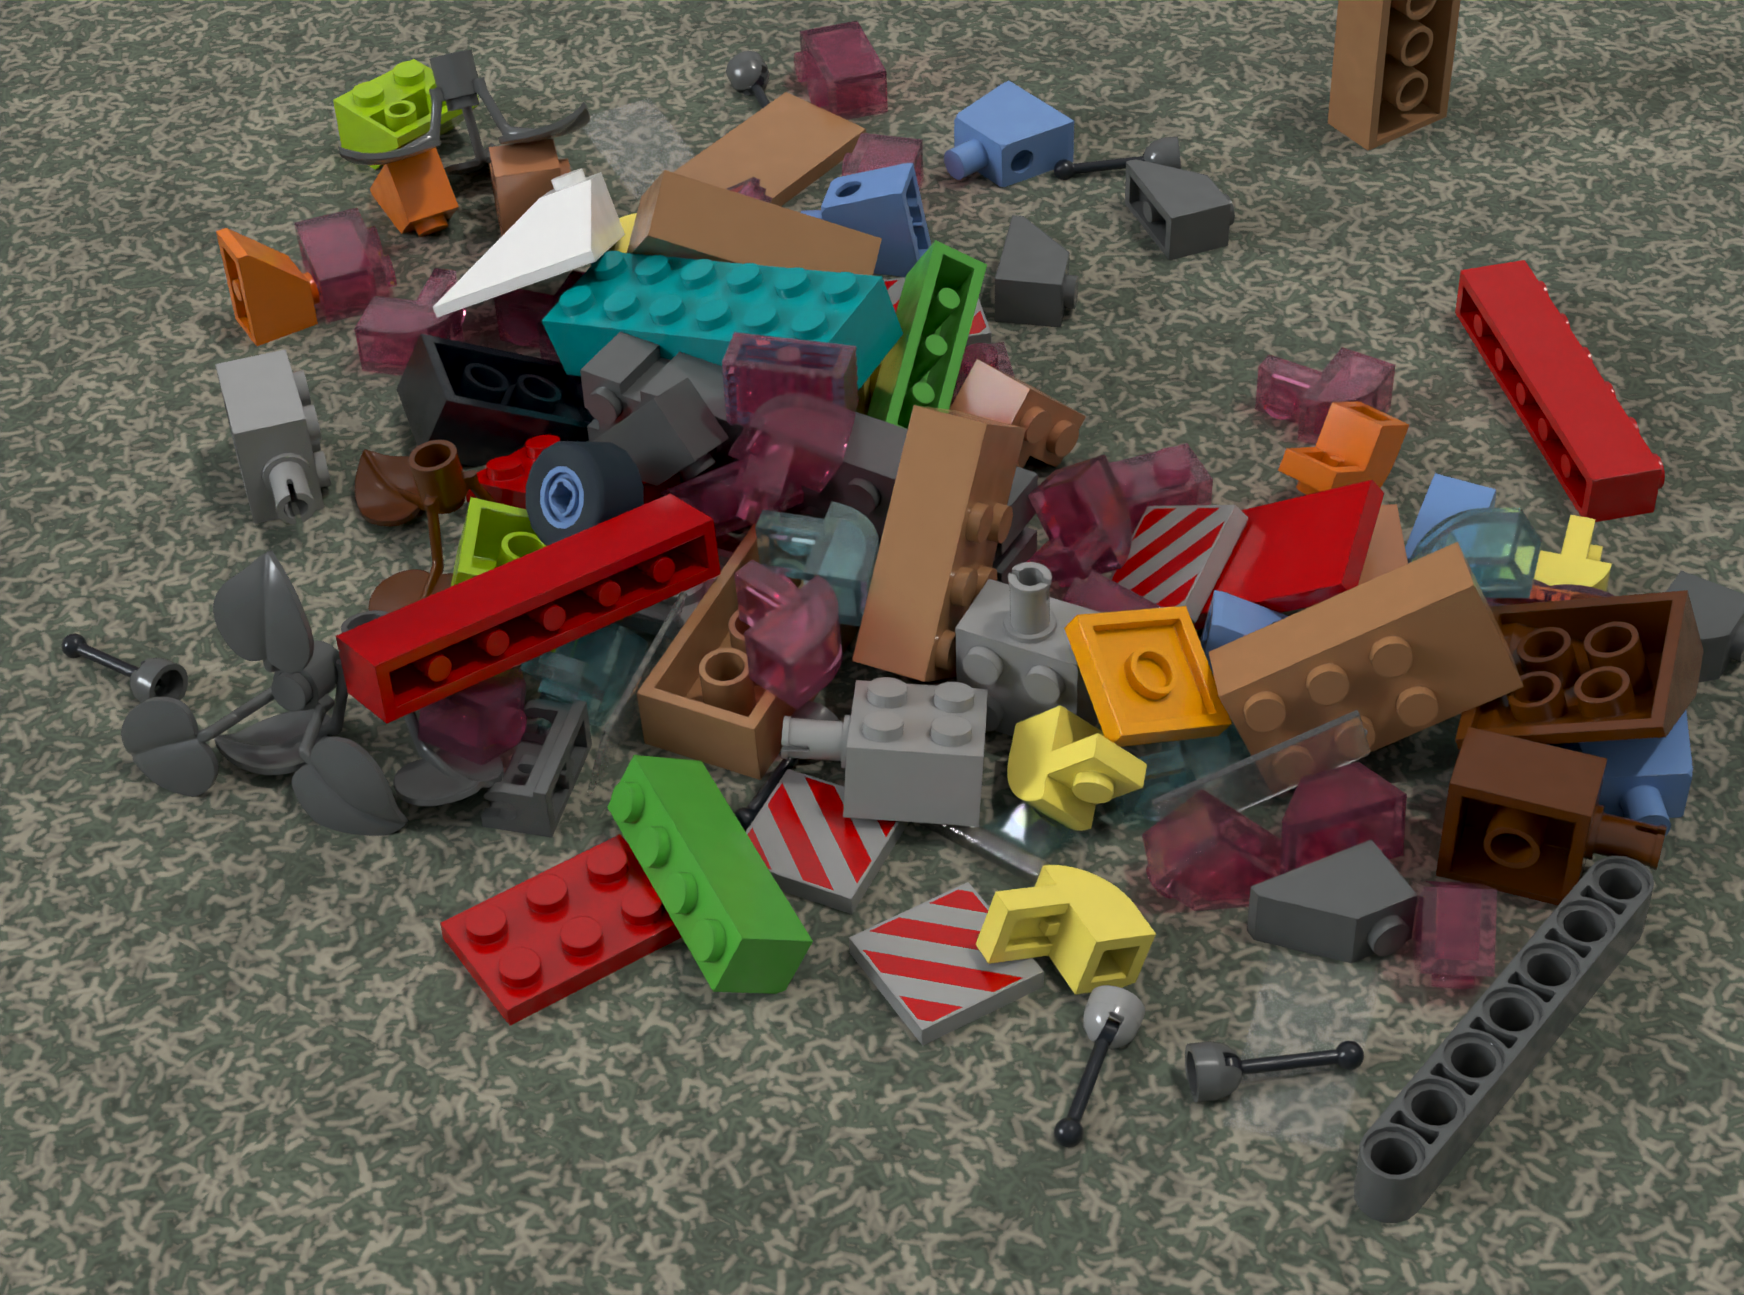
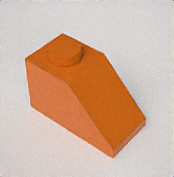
M436 148L410 158L385 164L370 187L372 196L401 234L416 230L418 237H423L441 231L448 227L446 220L450 219L459 207Z
M224 228L216 231L235 319L256 346L318 324L314 305L320 303V294L309 272L302 273L288 255L233 230Z

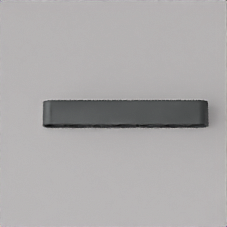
M1609 856L1601 858L1594 863L1364 1134L1359 1145L1354 1182V1199L1359 1209L1368 1217L1383 1223H1398L1410 1219L1421 1209L1640 939L1644 931L1654 887L1653 875L1646 866L1626 856Z

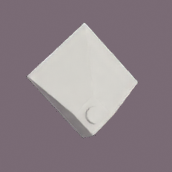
M581 168L552 179L551 182L554 189L540 197L433 306L436 317H441L596 262L625 235L602 173L585 177Z

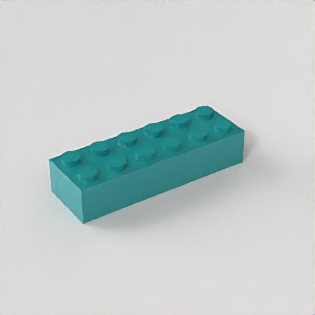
M606 251L596 262L591 263V267L571 289L561 295L559 302L542 320L567 375L581 376L580 370L619 332H623L660 345V354L663 358L671 360L679 352L844 408L903 335L882 276L853 274L851 272L839 273L807 270L800 267L763 266L755 263L741 264L711 261L709 259L632 254L620 251Z

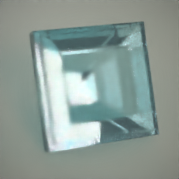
M1019 800L977 829V834L981 839L1022 871H1026L1073 838L1072 830L1023 800Z

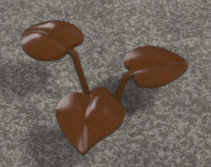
M432 440L417 446L409 456H389L364 449L355 478V498L362 517L374 525L393 527L411 521L420 512V509L426 511L432 556L430 572L419 569L405 570L383 580L371 595L369 611L380 610L390 613L451 587L453 573L442 574L444 571L439 514H449L460 509L465 503L468 490H471L478 499L497 503L479 483L475 470L463 472L457 449L449 441Z

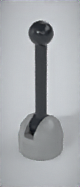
M1103 985L1094 988L1090 993L1084 1009L1083 1028L1088 1038L1095 1042L1068 1115L1066 1118L1059 1120L1054 1128V1137L1063 1147H1074L1083 1138L1084 1131L1081 1120L1108 1049L1113 1050L1127 1045L1139 1031L1145 1015V1006L1136 995L1128 990L1117 986Z

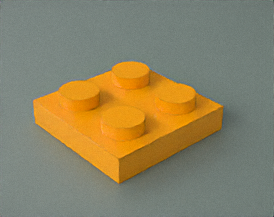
M1186 606L1079 614L1064 627L1105 738L1119 747L1219 736L1232 724L1225 707L1219 699L1214 676Z

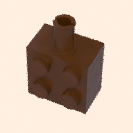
M1468 726L1449 783L1436 876L1558 906L1582 878L1586 860H1592L1594 854L1606 857L1626 856L1639 861L1644 866L1650 867V869L1657 870L1667 826L1661 824L1658 826L1604 813L1605 806L1599 804L1607 758Z

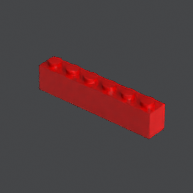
M1525 260L1461 270L1455 313L1579 515L1596 519L1595 522L1653 513L1658 489L1663 487L1665 481L1662 460L1656 453L1651 452L1641 437L1637 422L1633 417H1628L1616 399L1612 384L1604 381L1593 364L1590 351L1587 347L1581 346L1571 331L1567 316L1564 313H1560L1550 299L1545 283L1541 280L1538 281Z
M670 493L336 635L347 692L388 724L721 575L714 519Z

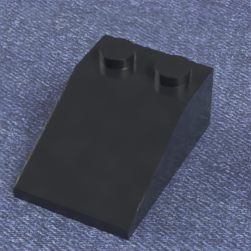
M422 333L419 335L397 387L398 395L417 446L432 440L449 441L455 445L461 464L474 467L486 465L488 461L494 458L514 453L525 447V442L535 436L555 435L561 441H589L587 426L595 419L588 408H585L581 376L567 375L561 362Z

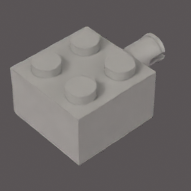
M286 349L215 364L254 524L274 519H281L285 523L296 524L294 516L296 514H300L302 522L307 521L313 516L315 510L324 508L321 488L331 486V480L324 452L320 451L319 440L322 437L314 404L311 405L304 370L292 372Z
M1024 562L1014 566L1012 574H1008V584L988 579L955 628L957 682L967 684L972 688L988 689L985 731L995 730L1013 736L1016 723L1060 705L1094 727L1099 721L1064 627L1076 615L1101 612L1051 598V572L1040 563Z
M891 677L876 678L872 681L856 680L851 715H845L844 722L784 716L781 759L800 758L841 761V768H845L843 817L979 827L988 689L972 688L960 682H945L937 686L906 684L899 679Z

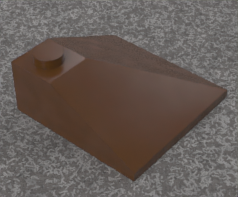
M1688 590L1489 606L1508 644L1524 687L1462 712L1455 741L1458 750H1460L1468 726L1542 744L1666 737L1697 694L1704 653Z

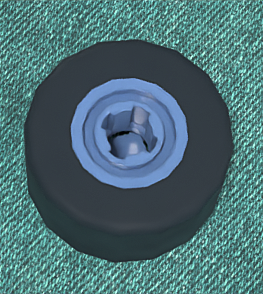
M558 441L544 449L531 466L526 484V510L529 521L538 538L546 546L644 505V487L637 465L627 451L612 442Z

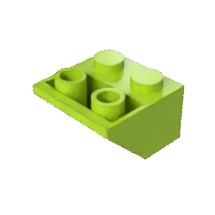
M415 59L401 62L387 73L369 82L360 83L351 91L333 99L341 147L361 153H385L400 149L428 133L430 130L432 108L429 90L436 88L432 69ZM446 101L442 102L440 135L454 129L464 120L462 109L448 112ZM383 164V165H368V166H370L371 168H373V169L376 170V169H378V168L384 166L385 164Z

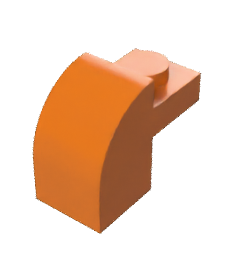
M1360 401L1332 402L1316 446L1286 448L1278 471L1298 480L1296 488L1306 495L1368 480H1373L1381 488L1395 463L1409 424Z

